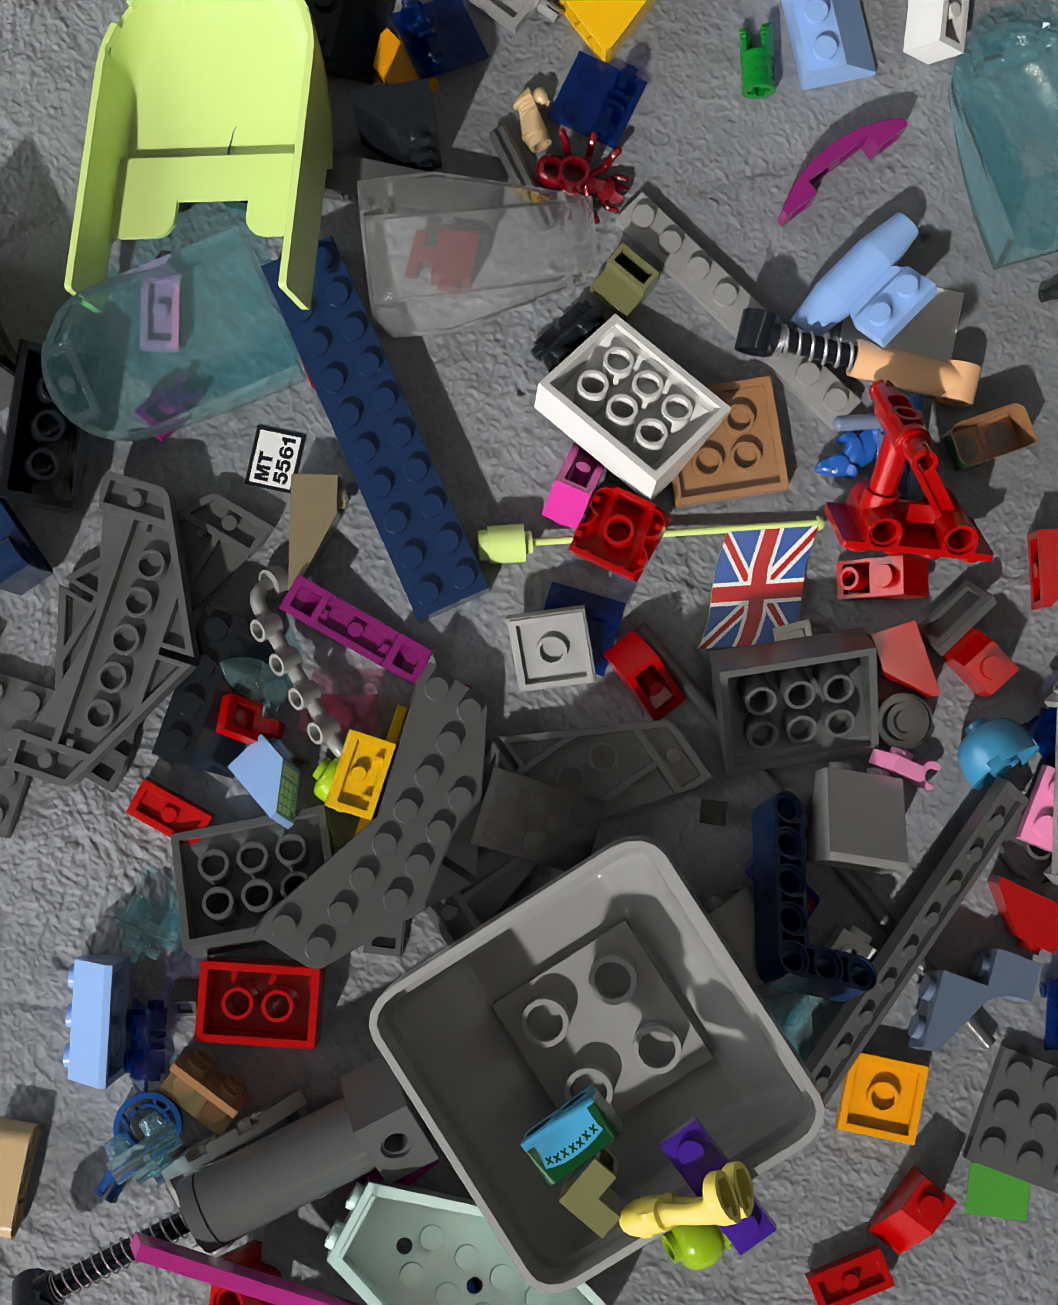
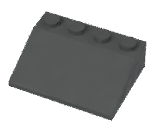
M863 628L709 652L712 689L727 776L870 753L873 749L879 750L877 648Z
M324 804L295 810L294 824L289 829L283 827L267 815L170 834L183 950L193 958H199L270 944L253 933L264 914L288 896L335 854L326 806ZM201 838L198 843L181 844L183 841Z

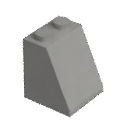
M829 762V767L816 770L806 863L875 874L908 871L903 779L890 777L889 770L880 768H867L866 773L852 771L853 765L842 762Z

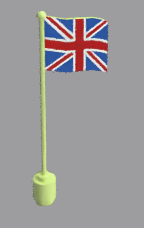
M816 516L815 520L666 529L663 537L726 533L714 570L708 621L697 649L749 646L774 642L772 628L798 621L806 563L816 532L822 530L825 526L823 517ZM523 523L487 526V530H477L479 561L489 560V564L526 562V554H533V546L570 544L573 540V536L532 538V531H524Z

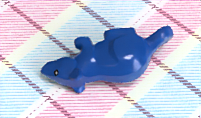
M918 393L908 398L915 410L922 411L925 403ZM878 429L862 430L857 435L854 431H849L841 435L836 441L838 444H844V448L839 453L822 458L814 470L817 473L832 477L846 476L851 479L857 476L859 468L869 463H876Z

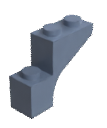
M1000 948L982 949L981 953L974 960L972 974L975 976L974 980L946 970H929L928 975L922 979L919 986L918 995L921 1001L918 1012L912 1016L908 1026V1035L910 1036L908 1047L917 1050H939L982 1005L993 998L1001 997L1013 1002H1032L1041 963Z

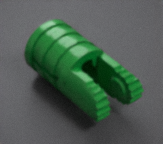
M771 22L761 25V48H752V35L748 27L739 29L741 79L743 84L741 90L742 95L746 98L762 99L776 92L773 63L775 60L773 23Z

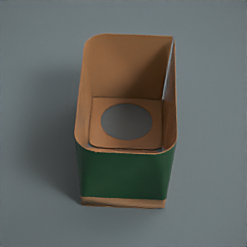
M1012 403L958 422L941 435L954 472L985 462L986 456L989 457L988 460L1038 442L1027 410L1019 403ZM1002 423L1010 428L1012 441L1008 447L995 449L988 444L986 432L992 424ZM961 435L971 437L977 446L976 455L967 462L961 460L954 439Z

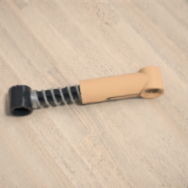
M756 308L743 309L734 347L738 352L756 357H772V354L775 352L776 354L782 353L783 356L791 353L795 354L796 359L803 356L807 357L809 362L813 359L819 360L822 366L827 362L834 364L835 369L838 366L846 367L847 376L870 382L883 379L884 383H886V380H889L893 383L894 388L934 397L939 403L964 408L974 405L982 369L977 364L971 362L941 360L890 346L883 348L875 342L857 338L854 343L850 340L843 343L840 342L838 337L831 340L825 334L815 336L813 331L803 333L799 327L792 330L786 324H783L778 314Z

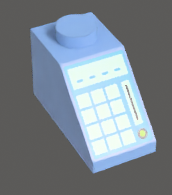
M260 734L258 741L250 744L228 768L267 815L283 827L289 829L294 824L300 770L291 761L295 754L280 739L273 743L263 734Z

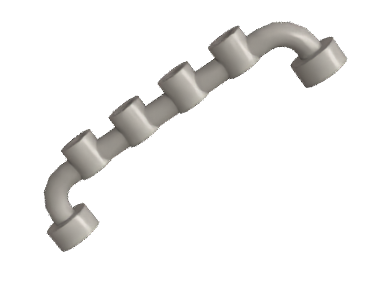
M279 565L272 566L260 572L259 582L254 585L250 593V605L257 618L251 621L250 631L259 642L269 640L276 652L269 657V665L272 671L278 676L288 674L295 687L288 691L291 705L296 710H302L307 707L314 720L307 726L310 739L318 745L326 742L333 754L340 758L345 744L340 736V724L337 718L332 714H328L324 708L318 684L313 680H309L302 668L300 652L287 642L282 633L283 623L278 614L271 612L266 604V597L276 599L287 594L289 591L287 572ZM367 733V735L379 738L373 733Z

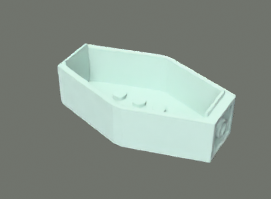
M368 1176L364 1185L358 1181L356 1182L345 1203V1208L350 1210L344 1222L336 1219L325 1240L324 1246L329 1249L327 1261L368 1305H606L585 1282L575 1288L559 1293H545L532 1288L520 1275L475 1201L465 1197L396 1182L387 1185L385 1180ZM405 1237L411 1240L412 1248L408 1253H400L397 1250L396 1244L399 1239ZM473 1277L479 1278L482 1282L481 1290L477 1293H471L467 1290V1282Z

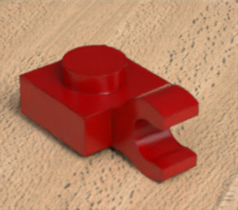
M230 692L222 696L216 733L249 745L257 742L260 734H263L269 740L272 737L281 740L285 724L263 717L264 705Z

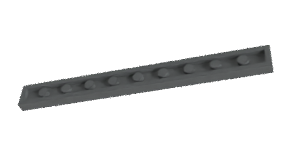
M999 776L995 779L872 962L877 973L875 987L845 1002L804 1063L817 1083L824 1107L1030 800L1009 780Z

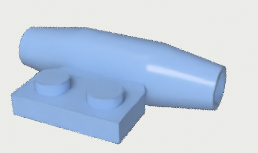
M898 212L861 238L815 284L789 321L791 328L794 330L799 327L803 333L813 331L815 336H820L850 315L858 331L884 348L938 294L935 283L908 265L906 267L896 266L919 234L916 225L906 215Z

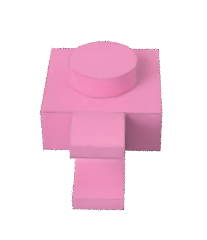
M891 747L890 752L873 749L868 762L881 769L889 770L894 775L906 778L914 786L926 790H933L934 787L933 784L928 783L925 779L927 770L934 769L940 771L941 769L939 763L921 758L913 762L914 754L896 747Z

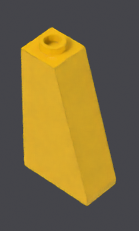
M559 0V8L564 10V16L603 66H606L615 57L657 0Z

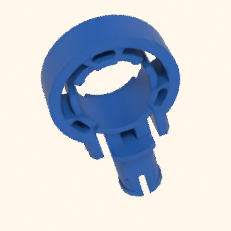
M149 1090L139 1092L123 1103L115 1116L113 1123L114 1137L108 1145L107 1151L113 1154L124 1136L126 1140L100 1183L94 1189V1192L102 1198L110 1184L113 1183V1187L105 1200L115 1204L147 1151L150 1154L139 1170L145 1174L148 1173L155 1160L164 1157L175 1147L183 1130V1115L180 1107L160 1091ZM152 1099L153 1102L142 1103L140 1105L141 1109L150 1107L160 1111L166 1119V1124H171L172 1122L171 1115L168 1110H171L176 1124L172 1141H165L172 1128L170 1127L166 1129L164 1137L155 1143H144L138 1140L132 1132L131 1119L139 1109L135 1107L126 1117L124 1113L127 1108L138 1100ZM158 1100L166 1104V1107L158 1103ZM122 1121L125 1122L124 1130H122ZM160 1145H164L165 1148L159 1151L156 1150ZM131 1146L137 1149L134 1156L128 1153Z

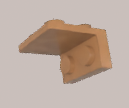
M189 1049L169 1068L171 1073L158 1090L220 1137L251 1095L245 1091L247 1086L239 1078L232 1074L225 1076L214 1067L216 1065L215 1061L209 1055L200 1050L194 1052Z

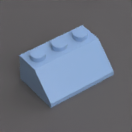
M781 0L802 91L874 76L876 74L859 0Z
M84 954L75 958V964L70 965L68 986L73 988L72 1003L68 1004L65 1021L66 1026L71 1027L70 1043L66 1044L63 1054L64 1067H68L69 1080L97 1089H106L125 1074L132 956Z

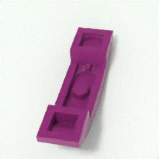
M904 118L889 119L866 125L848 133L824 149L805 168L793 185L778 217L777 222L783 227L811 206L818 193L813 185L860 149L869 160H872L900 139L908 126Z
M299 574L279 606V609L415 685L417 678L434 652Z

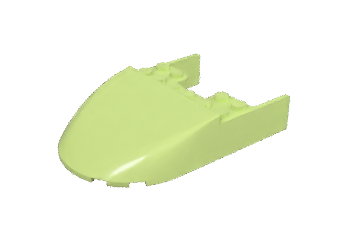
M127 0L126 2L129 7L117 24L111 22L97 57L64 282L65 290L92 311H102L111 246L116 240L160 239L166 237L176 226L180 202L248 201L246 224L254 234L262 237L284 236L278 281L279 287L301 310H309L313 291L327 169H333V133L324 60L314 21L305 0ZM232 133H233V138H232V142H231V147H230L229 155H227L228 148H229V144H230L231 137H232Z

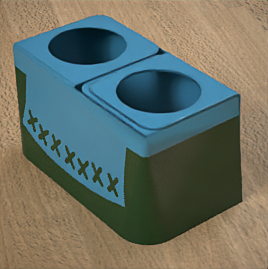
M591 1084L562 1105L559 1110L557 1109L527 1131L521 1146L548 1185L551 1186L614 1141L622 1133L625 1121L594 1085Z

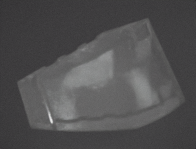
M436 171L357 181L360 227L369 299L377 338L453 333L599 276L593 200L591 196Z

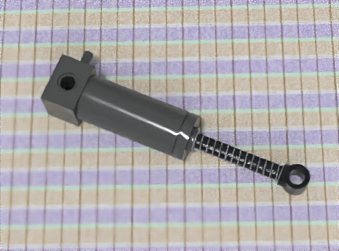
M382 1055L339 1077L344 1094L343 1097L180 1179L177 1183V1195L180 1205L178 1212L175 1214L169 1212V1217L164 1220L159 1217L158 1223L153 1225L150 1222L148 1228L143 1229L140 1227L139 1232L175 1244L179 1241V1237L186 1239L190 1232L205 1252L212 1253L376 1168L388 1185L439 1159L431 1131ZM130 1232L129 1237L126 1239L120 1237V1242L117 1244L110 1242L109 1248L104 1249L101 1247L100 1252L97 1254L91 1252L90 1257L87 1259L81 1257L80 1262L77 1264L71 1262L68 1269L61 1267L58 1274H55L52 1270L47 1271L40 1268L22 1271L12 1281V1305H63L65 1299L71 1297L72 1292L79 1294L81 1288L88 1289L91 1286V1282L98 1284L101 1277L108 1279L111 1272L118 1274L121 1267L128 1269L130 1262L137 1264L139 1261L134 1262L136 1259L130 1248L134 1234Z

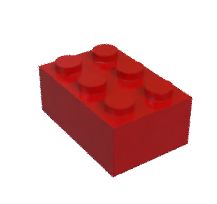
M221 955L205 957L200 961L194 1041L315 1049L321 1038L326 966L320 969H312L295 960Z

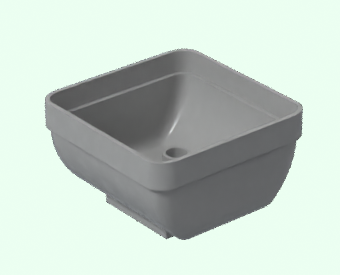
M645 835L625 836L611 842L400 976L380 995L370 1012L369 1030L376 1046L522 1278L532 1288L545 1293H559L575 1288L666 1233H659L648 1239L631 1236L622 1230L618 1220L602 1239L559 1202L562 1185L573 1171L549 1186L521 1146L527 1131L557 1109L559 1110L562 1105L591 1084L594 1085L625 1121L622 1133L604 1147L619 1160L617 1178L609 1188L623 1199L621 1211L633 1200L646 1195L675 1192L680 1197H697L660 1147V1140L695 1115L730 1162L740 1161L745 1165L751 1180L802 1150L815 1139L824 1121L825 1108L815 1079L755 988L756 985H762L764 982L760 979L756 969L755 912L752 894L746 885L742 884L719 896H708L702 905L667 849L656 839Z

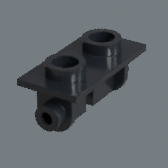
M587 299L582 303H575L558 320L560 325L566 329L564 332L561 333L552 325L533 342L534 347L530 350L531 354L539 362L543 361L549 373L605 323L599 305L595 304L593 306Z

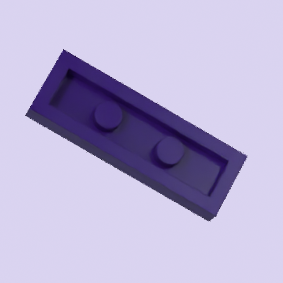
M696 1115L660 1140V1147L697 1197L703 1196L702 1189L705 1176L711 1171L722 1170L726 1163H730ZM755 1195L751 1216L741 1219V1222L738 1224L719 1226L740 1256L777 1230L776 1223Z

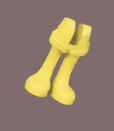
M734 1161L726 1163L722 1170L711 1171L705 1176L702 1189L703 1196L680 1197L675 1192L641 1196L639 1199L633 1200L621 1211L620 1226L628 1235L648 1239L656 1234L670 1231L679 1225L716 1224L719 1226L738 1224L741 1222V1219L751 1216L754 1206V1191L750 1174L742 1162Z

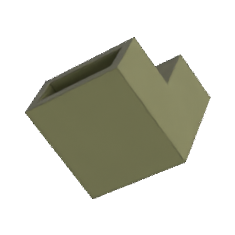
M622 242L607 260L606 268L591 284L590 293L626 322L656 287L659 272Z
M605 1148L586 1160L570 1174L562 1185L559 1202L602 1239L621 1218L623 1201L618 1194L609 1188L617 1178L619 1160Z

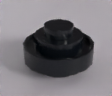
M909 693L894 694L882 700L878 705L879 739L890 748L913 749L924 743L930 735L933 725L932 713L926 702L918 696Z

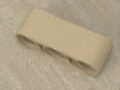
M0 1117V1237L14 1239L23 1216L40 1126L36 1123Z

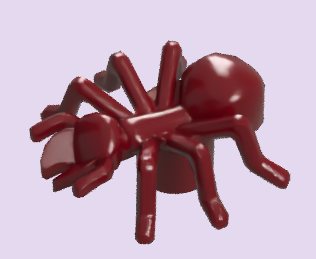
M563 127L559 128L558 133L563 145L565 158L563 159L560 155L552 153L543 155L537 163L536 174L539 182L546 189L560 190L554 195H545L537 199L535 203L539 207L547 203L555 204L566 194H571V201L564 216V221L569 223L575 212L579 195L583 191L588 216L591 217L594 224H599L600 219L592 203V192H596L597 198L602 201L604 210L616 214L619 212V209L608 205L607 201L612 204H619L625 200V196L617 191L626 192L628 188L624 184L614 181L628 182V176L614 174L602 180L596 178V176L611 167L614 160L622 153V149L620 147L614 149L603 164L589 173V165L598 134L596 132L591 133L585 157L582 158L572 155L566 130Z

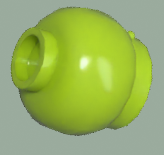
M716 1224L679 1225L660 1236L662 1244L672 1262L677 1264L681 1261L685 1267L694 1271L711 1267L720 1260L725 1249L732 1248V1243Z

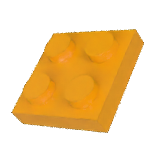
M862 1051L843 1079L834 1126L839 1130L915 1145L929 1066L923 1063Z

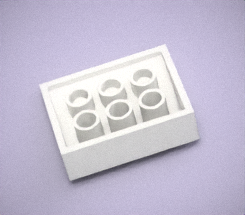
M614 314L538 383L534 408L639 496L650 502L679 474L731 411L729 405L617 314Z

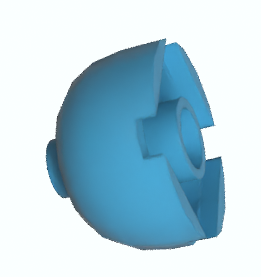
M982 717L965 728L964 731L967 736L959 745L957 759L965 779L973 790L979 791L990 787L998 776L1004 779L1010 775L1008 771L1016 764L1021 768L1036 755L1040 748L1031 734L1020 723L1005 718H996L987 722Z

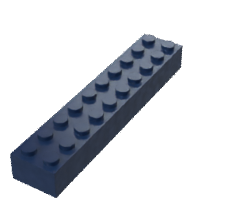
M330 236L318 241L311 307L309 310H301L279 287L281 258L261 266L417 620L422 623L489 593V586L333 237Z

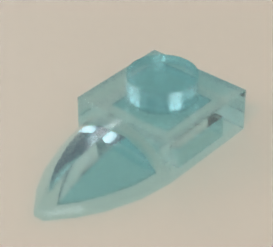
M233 657L222 660L220 663L226 680L236 691L271 710L280 712L288 696L289 689L294 685L288 674L278 676L272 671L269 664L252 657Z

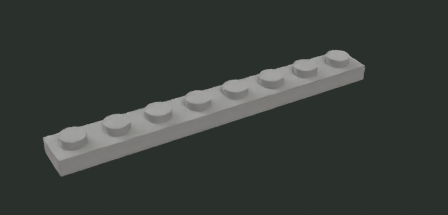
M643 192L616 217L615 224L733 337L737 338L743 309L756 308L766 310ZM776 352L772 354V357L754 356L832 431L835 429L833 425L834 419L837 416L849 415L861 402L824 365L822 366L819 360L813 359L809 362L807 357L800 356L796 359L795 354L787 353L783 356L782 353L776 354Z

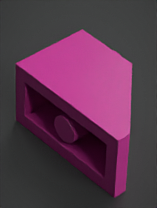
M574 442L554 481L541 514L560 525L568 526L575 530L580 525L605 469L604 465L576 442Z

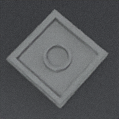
M585 605L507 616L519 692L596 682Z

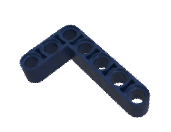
M0 497V589L21 596L54 574V572L6 499Z
M789 791L778 792L758 805L752 815L757 973L760 979L771 987L845 1002L875 987L877 983L876 969L863 956L809 944L803 806L795 794Z

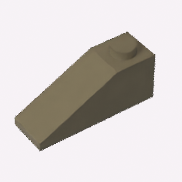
M291 474L288 590L298 574L309 580L341 520V509L348 508V486L342 485V480L338 475Z

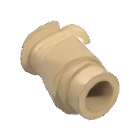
M529 87L526 88L516 98L513 109L518 111L520 116L522 140L533 153L547 149L552 143L539 112V109L547 107L550 103L543 87H537L533 91H530Z

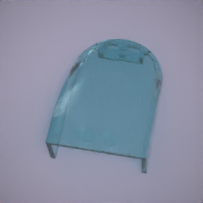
M1008 21L994 25L979 33L965 46L964 53L960 55L954 65L949 81L948 99L963 180L971 210L993 270L1058 252V31L1049 28L1051 23L1043 21Z
M237 226L80 291L65 302L56 312L41 351L44 382L59 410L70 421L86 432L113 441H138L190 426L241 408L304 381Z

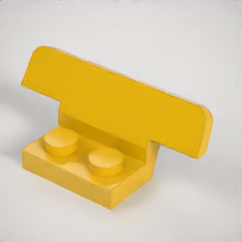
M397 705L386 741L349 729L324 805L359 816L360 820L355 835L374 819L379 810L409 709L407 707Z

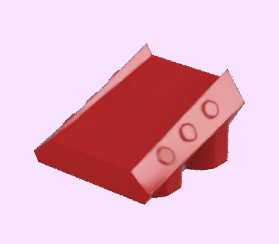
M604 486L594 492L590 500L591 509L583 523L577 527L573 540L567 550L621 577L638 582L673 517L656 504L617 486Z

